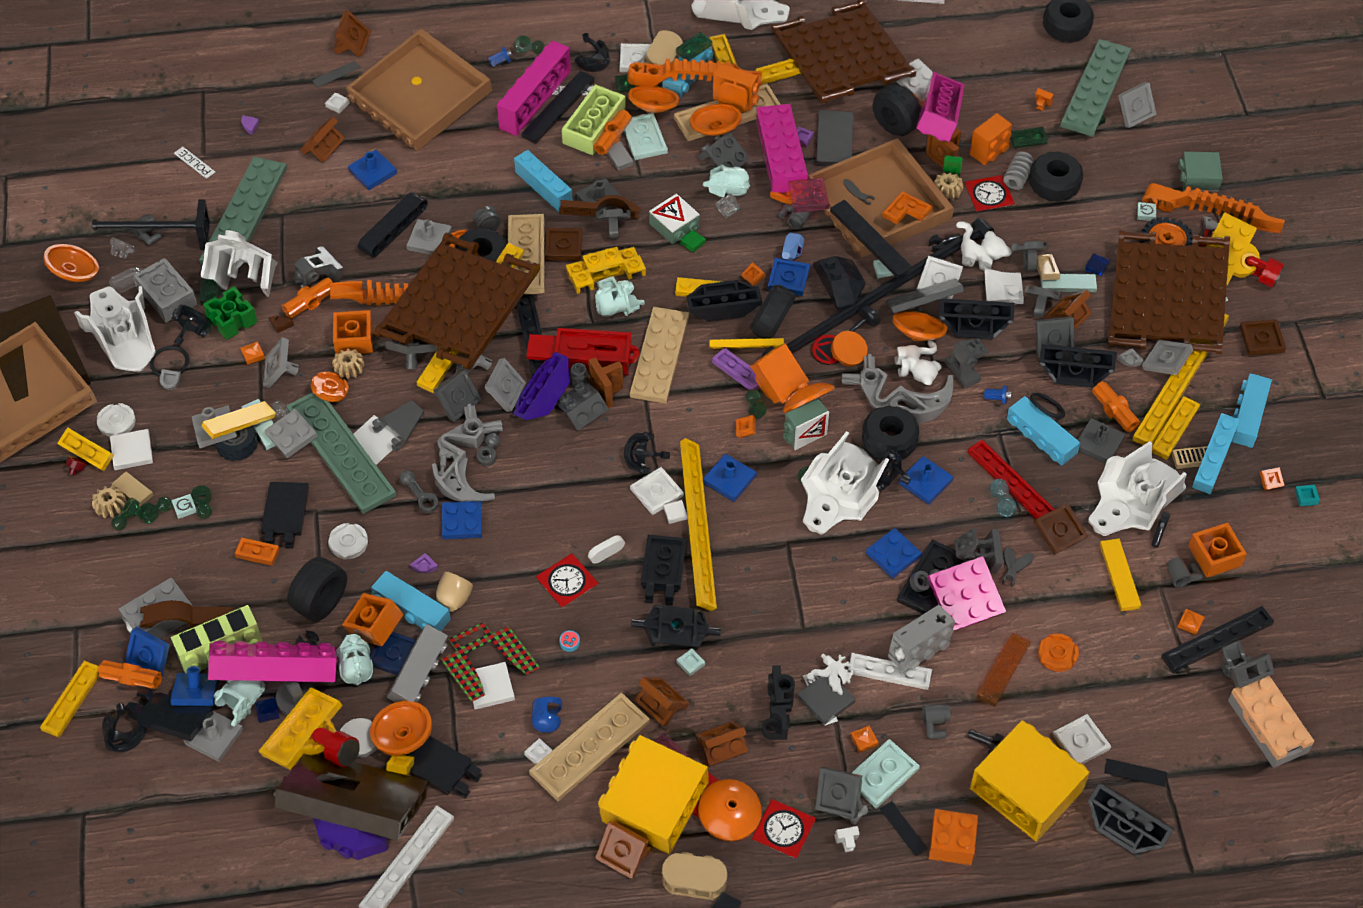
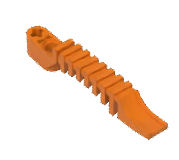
M666 59L663 65L631 63L627 81L631 85L655 87L658 83L669 77L672 78V81H677L678 74H681V80H685L686 75L690 74V79L694 80L695 75H699L698 80H703V76L707 75V81H711L719 64H723L758 75V83L762 85V71L743 70L735 63L730 64V62L721 63V61H717V63H713V61L704 62V60L696 62V60L687 61V59H683V61L674 59V61L670 62V59Z
M1151 183L1147 186L1142 198L1143 203L1156 204V209L1164 212H1172L1174 209L1185 205L1189 206V210L1193 211L1195 204H1199V211H1203L1204 206H1208L1207 212L1211 213L1213 208L1217 209V215H1220L1223 210L1229 215L1234 213V217L1237 219L1239 215L1243 216L1242 221L1244 222L1249 217L1252 218L1250 225L1256 227L1257 230L1281 234L1285 222L1283 219L1266 215L1259 206H1254L1251 202H1248V204L1243 203V200L1236 201L1233 197L1228 199L1225 195H1222V197L1217 196V193L1213 192V194H1210L1207 190L1202 192L1199 188L1191 191L1189 186H1187L1185 191L1181 192Z
M367 280L366 289H362V281L330 283V299H352L360 304L367 303V305L376 303V305H381V303L390 305V303H394L395 305L407 289L408 283H404L403 288H399V284L395 283L394 288H390V283H385V289H381V282H376V289H372V280Z

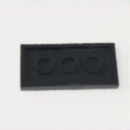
M932 539L912 574L918 571H925L928 574L934 569L943 571L965 562L957 558L956 550ZM910 577L897 597V602L922 614L938 606L931 585L927 590L917 592L910 585Z

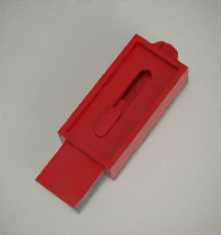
M557 328L556 336L530 334L526 355L527 359L547 360L551 358L554 352L568 357L569 372L574 364L582 363L586 366L589 373V360L595 357L602 368L619 361L622 365L623 375L629 376L630 364L638 361L639 349L632 345V333Z

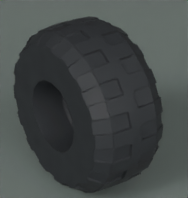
M1051 0L1046 5L1043 15L1045 31L1055 40L1068 43L1077 42L1086 37L1091 31L1094 21L1093 9L1085 0Z
M898 84L887 85L875 95L872 109L875 118L884 130L892 135L905 136L917 128L921 105L917 97L906 87Z
M1059 151L1047 152L1033 162L1029 182L1032 190L1039 197L1051 202L1066 201L1075 196L1081 188L1083 181L1082 166L1074 157L1067 153Z
M475 228L459 237V239L468 242L478 243L477 253L485 252L489 254L482 258L496 262L507 245L505 239L499 233L487 228ZM455 245L456 249L465 252L468 250L466 248Z
M773 285L750 326L752 332L763 339L774 338L796 298L794 292L782 285Z
M897 406L879 407L867 415L862 427V443L866 450L875 458L882 460L887 448L897 451L902 459L910 456L916 449L919 440V425L916 418L909 411ZM891 431L897 433L898 435L889 436L884 434L883 432Z

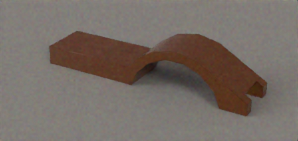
M607 195L600 198L597 202L561 200L559 214L595 217L596 211L607 206H614L623 209L625 213L626 210H630V219L638 220V213L641 212V207L622 196Z
M161 601L140 607V613H144V620L140 621V627L152 628L154 624L161 621L179 620L194 628L234 611V607L191 606L183 601Z

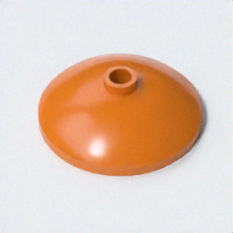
M638 86L632 88L628 93L629 100L635 106L654 114L673 109L679 104L680 99L674 91L658 86Z
M712 104L696 110L690 117V126L700 134L719 136L734 130L740 124L742 116L740 110L732 105Z
M52 245L46 249L43 256L47 268L54 275L67 281L85 282L93 279L98 273L99 265L96 259L84 249L73 245Z
M901 311L893 315L892 321L895 327L914 341L935 340L947 333V325L932 315L918 311Z
M805 382L797 386L798 391L788 398L783 407L784 414L834 390V385L821 382L808 385Z
M395 702L383 708L375 716L370 727L371 740L374 746L385 754L404 755L418 749L428 739L432 730V719L428 710L417 702Z
M724 779L712 783L704 790L698 804L699 819L705 830L715 838L723 841H739L750 836L758 827L762 814L761 803L754 790L745 783L733 779ZM728 803H734L736 807L731 808Z

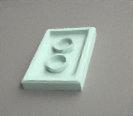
M654 113L632 117L631 122L623 132L633 159L638 160L666 154L667 147Z
M888 739L852 773L863 775L860 795L872 806L878 808L919 770L920 765Z

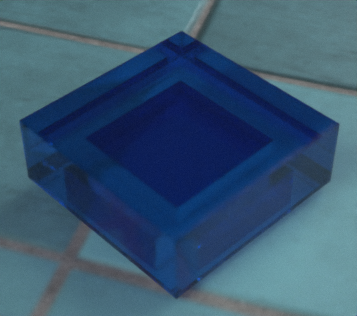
M1093 253L1085 269L1102 276L1110 260Z
M276 698L255 702L259 723L280 718Z

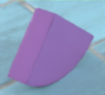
M245 115L241 119L243 128L247 133L253 135L260 123L259 119Z
M798 127L797 133L800 144L807 148L814 136V132Z
M426 553L410 564L411 569L419 573H431L438 569V565Z

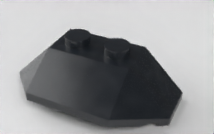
M833 256L814 262L813 267L836 309L840 310L855 306L858 297L865 287V280L854 261Z
M740 280L701 284L687 296V303L691 314L710 322L744 317L762 304V297L758 286H752Z
M942 298L940 299L939 317L956 337L994 339L1014 321L1015 303Z
M1041 344L1039 363L1055 384L1093 388L1115 371L1117 352Z
M1100 782L1088 800L1096 830L1133 854L1163 848L1174 831L1171 826L1149 810Z

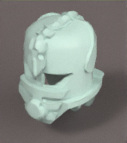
M720 165L711 170L710 180L703 182V186L709 187V192L719 197H725V194L742 196L747 193L750 187L749 175L745 169L740 167Z
M628 280L618 281V283H614L610 287H603L595 294L596 311L604 317L620 312L628 316V314L640 309V305H644L645 301L637 300L635 295H630L634 290V286Z
M357 634L346 635L344 641L336 650V662L343 681L358 686L361 682H366L371 678L373 663L369 656V645Z
M228 680L221 690L215 692L216 706L228 705L233 709L234 719L231 725L235 727L248 714L250 715L251 706L265 690V683L263 681Z

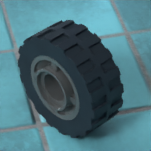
M253 425L236 431L237 437L215 443L219 455L231 461H239L252 455L254 450L257 449L258 444L257 434Z

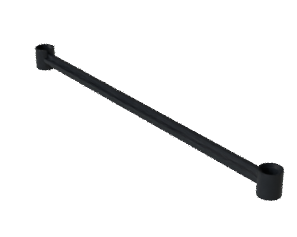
M979 217L971 224L973 232L970 239L974 241L980 237L983 240L985 239L986 232H994V228L982 217ZM963 235L930 256L943 260L961 249ZM928 257L913 265L911 272L899 279L896 277L892 278L857 300L855 306L844 308L786 344L791 353H794L858 313L859 307L862 304L871 305L921 274ZM768 347L763 352L762 357L770 351H772L775 347Z

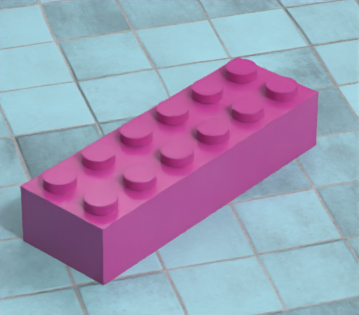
M553 40L548 46L544 47L543 52L535 58L532 65L526 68L525 73L517 79L514 86L508 89L506 95L498 101L499 129L518 136L571 72L570 47Z
M933 72L925 89L916 129L923 134H931L940 141L946 140L949 142L958 124L965 84Z
M782 104L756 107V125L772 192L806 191L808 173L791 105Z
M215 641L214 643H209L208 680L335 682L337 659L335 647L329 643L310 645L309 643L302 642L298 643V645H289L287 642H278L277 645H273L267 642L247 644L244 641H237L235 644H226L225 641Z

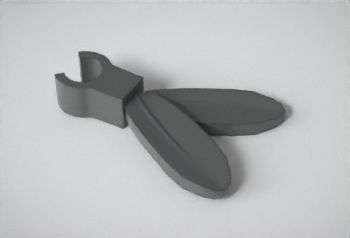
M843 180L844 186L850 193L865 202V204L871 205V202L866 199L871 198L874 200V196L861 193L851 180Z
M1006 547L1004 559L1008 572L1003 578V585L1006 580H1011V587H1013L1016 573L1030 565L1034 555L1031 553L1025 554L1016 561L1014 551L1010 547Z

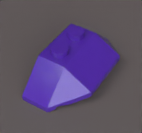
M554 352L551 358L539 366L517 400L516 410L513 413L515 416L524 420H530L549 415L569 385L568 357Z
M313 818L321 846L327 850L334 849L347 859L360 860L385 852L389 848L387 838Z

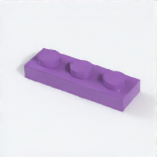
M725 347L712 358L714 365L752 393L760 388L751 367Z

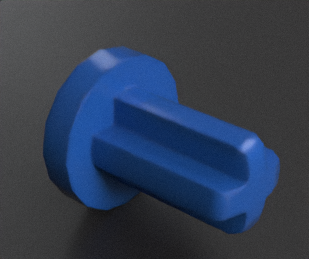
M501 47V52L488 58L490 64L495 66L506 60L510 63L509 56H512L511 51H506L505 47Z
M1003 385L1002 389H985L984 398L1002 400V404H1007V398H1011V392H1008V386Z

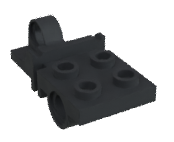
M781 665L772 666V674H768L769 684L767 685L768 696H770L771 701L769 702L770 718L763 722L762 734L770 740H787L790 717L789 714L786 715V712H791L793 707L795 680L792 676L781 673ZM769 726V730H770V731H776V732L770 733V732H768V731L766 730V728Z

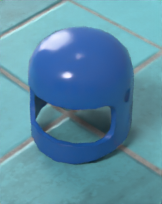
M542 697L532 702L531 722L537 731L551 733L559 728L561 718L557 714L562 709V699L559 697ZM550 702L559 705L557 708L547 709Z

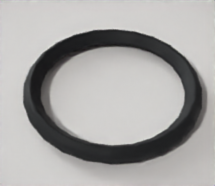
M165 346L158 349L150 360L152 372L160 377L161 373L154 367V359L162 351L174 349L182 352L185 356V364L178 371L183 373L189 365V355L183 348Z
M1041 393L1031 394V402L1040 411L1056 419L1065 417V410L1055 400ZM1034 397H1040L1052 403L1062 414L1057 415L1046 410Z

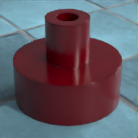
M68 456L65 464L70 467L68 473L75 476L78 470L84 471L87 463L79 458Z

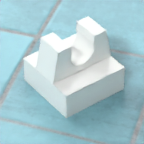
M858 826L836 830V843L843 842L845 852L854 851V840H857L859 837Z

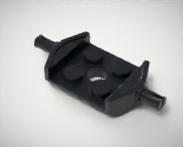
M654 605L650 614L644 620H631V627L645 629L651 646L659 643L695 647L694 650H698L705 636L721 635V628L709 627L701 609ZM679 621L683 627L676 629L673 627L672 622Z

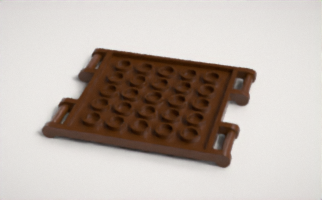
M857 0V2L840 7L834 6L831 8L832 17L806 24L804 17L799 16L791 21L771 24L773 34L790 59H793L795 66L798 67L799 72L821 104L846 95L852 96L855 94L853 87L880 80L886 86L890 82L907 77H916L915 68L910 66L865 5L864 0Z
M1119 230L1108 347L1118 345L1146 349L1147 339L1169 340L1192 344L1193 351L1216 352V354L1222 355L1230 236L1218 238L1201 237L1193 234L1192 246L1155 244L1156 232L1133 233ZM1124 239L1148 240L1150 243L1124 242ZM1198 244L1224 245V248L1200 247ZM1115 337L1140 338L1141 340H1137V339H1123V338H1115ZM1190 342L1212 343V344H1217V345L1195 344V343H1190Z
M446 232L441 243L382 323L376 326L374 335L378 337L384 336L406 346L414 338L440 347L436 352L438 359L452 361L470 370L539 273L540 264L514 258L513 255L508 253L504 256L502 264L475 255L479 247L478 243L453 237L452 234ZM450 244H454V245H457V246L466 248V249H468V250L465 252V251H462V250H459V249L450 247L449 245H450ZM511 265H515V266H518V267H521V268H524V269H527V270H530V271H529L528 273H526V272H523V271H520V270L511 268L510 266H511ZM388 329H391V330H393V331L402 333V334H404V335L402 336V335H400V334H397V333H394V332H392V331H389ZM451 351V352H454V353H456V354L465 356V357H467V358H463V357L454 355V354L449 353V352Z

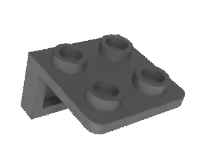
M731 132L726 133L724 136L719 135L713 139L714 143L712 145L709 143L701 148L702 153L698 155L701 161L709 156L716 167L720 165L725 167H741L749 160V156Z
M587 381L578 383L573 390L561 395L557 401V405L567 414L578 431L609 410L599 392Z

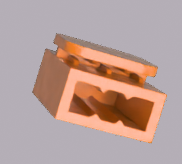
M719 64L713 75V99L719 101V104L732 105L738 108L741 113H745L746 110L751 111L753 106L758 104L759 95L757 93L760 87L758 75Z
M786 344L777 346L750 365L755 373L757 384L764 395L771 399L773 403L781 402L783 404L787 402L790 395L798 391L797 386L809 382Z

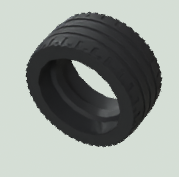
M319 556L314 557L304 564L294 577L287 596L289 606L312 621L324 619L334 610L345 592L347 585L346 572L328 559Z

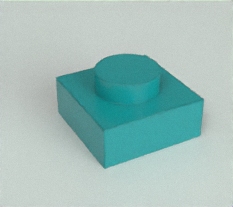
M1315 485L1296 486L1294 491L1299 507L1319 505L1320 498Z

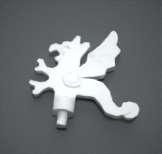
M822 654L823 662L828 667L824 670H812L811 673L807 674V679L813 680L814 675L821 677L830 676L829 686L832 687L833 691L842 695L840 678L843 684H846V682L850 683L854 672L851 670L848 673V670H845L844 667H851V664H849V661L841 663L845 656L841 657L839 655V660L835 661L829 655Z

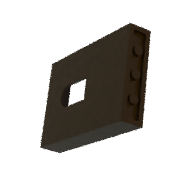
M51 295L0 314V343L36 322L86 384H91ZM22 344L0 357V369L15 402L29 396Z
M324 753L315 755L305 754L304 757L300 758L299 763L293 766L290 774L284 777L280 786L275 788L273 798L276 799L275 808L398 840L425 802L429 781L358 762H353L347 767H341L328 761ZM319 775H327L358 783L359 785L352 791L322 783L317 780V777Z

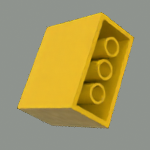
M1021 720L974 770L970 790L1037 842L1083 792L1090 772L1082 763L1072 759L1065 750L1055 746L1051 739L1037 732L1034 726Z
M639 735L637 740H633L630 744L627 758L621 760L618 774L611 778L608 785L609 790L606 794H602L599 799L598 806L601 819L607 825L611 820L648 839L649 845L670 855L709 783L708 767Z

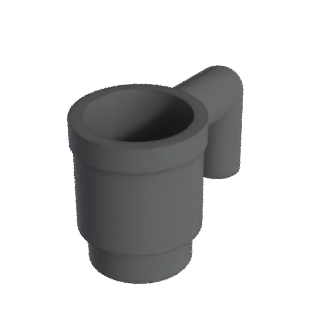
M798 203L796 206L785 204L778 213V216L784 218L788 212H791L788 224L794 229H799L811 216L812 211L804 203Z
M148 214L146 216L143 215L136 221L156 220L151 214ZM131 228L132 232L139 239L142 238L147 245H152L162 238L159 232L151 237L147 234L154 230V228Z
M582 363L574 364L569 375V383L572 388H575L581 382L587 381L589 383L586 366Z
M1180 557L1173 558L1166 564L1168 567L1167 571L1175 587H1182L1191 581H1200L1203 578L1196 563L1189 566L1192 573L1189 572L1185 562Z
M922 705V717L924 725H926L927 737L929 739L946 738V730H935L934 724L950 721L949 705Z

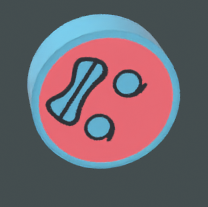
M565 631L561 634L560 646L563 650L572 652L578 649L580 637L576 632Z

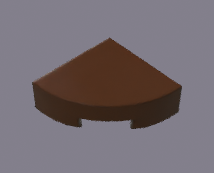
M278 315L269 317L277 333L294 326V322L288 317H278Z

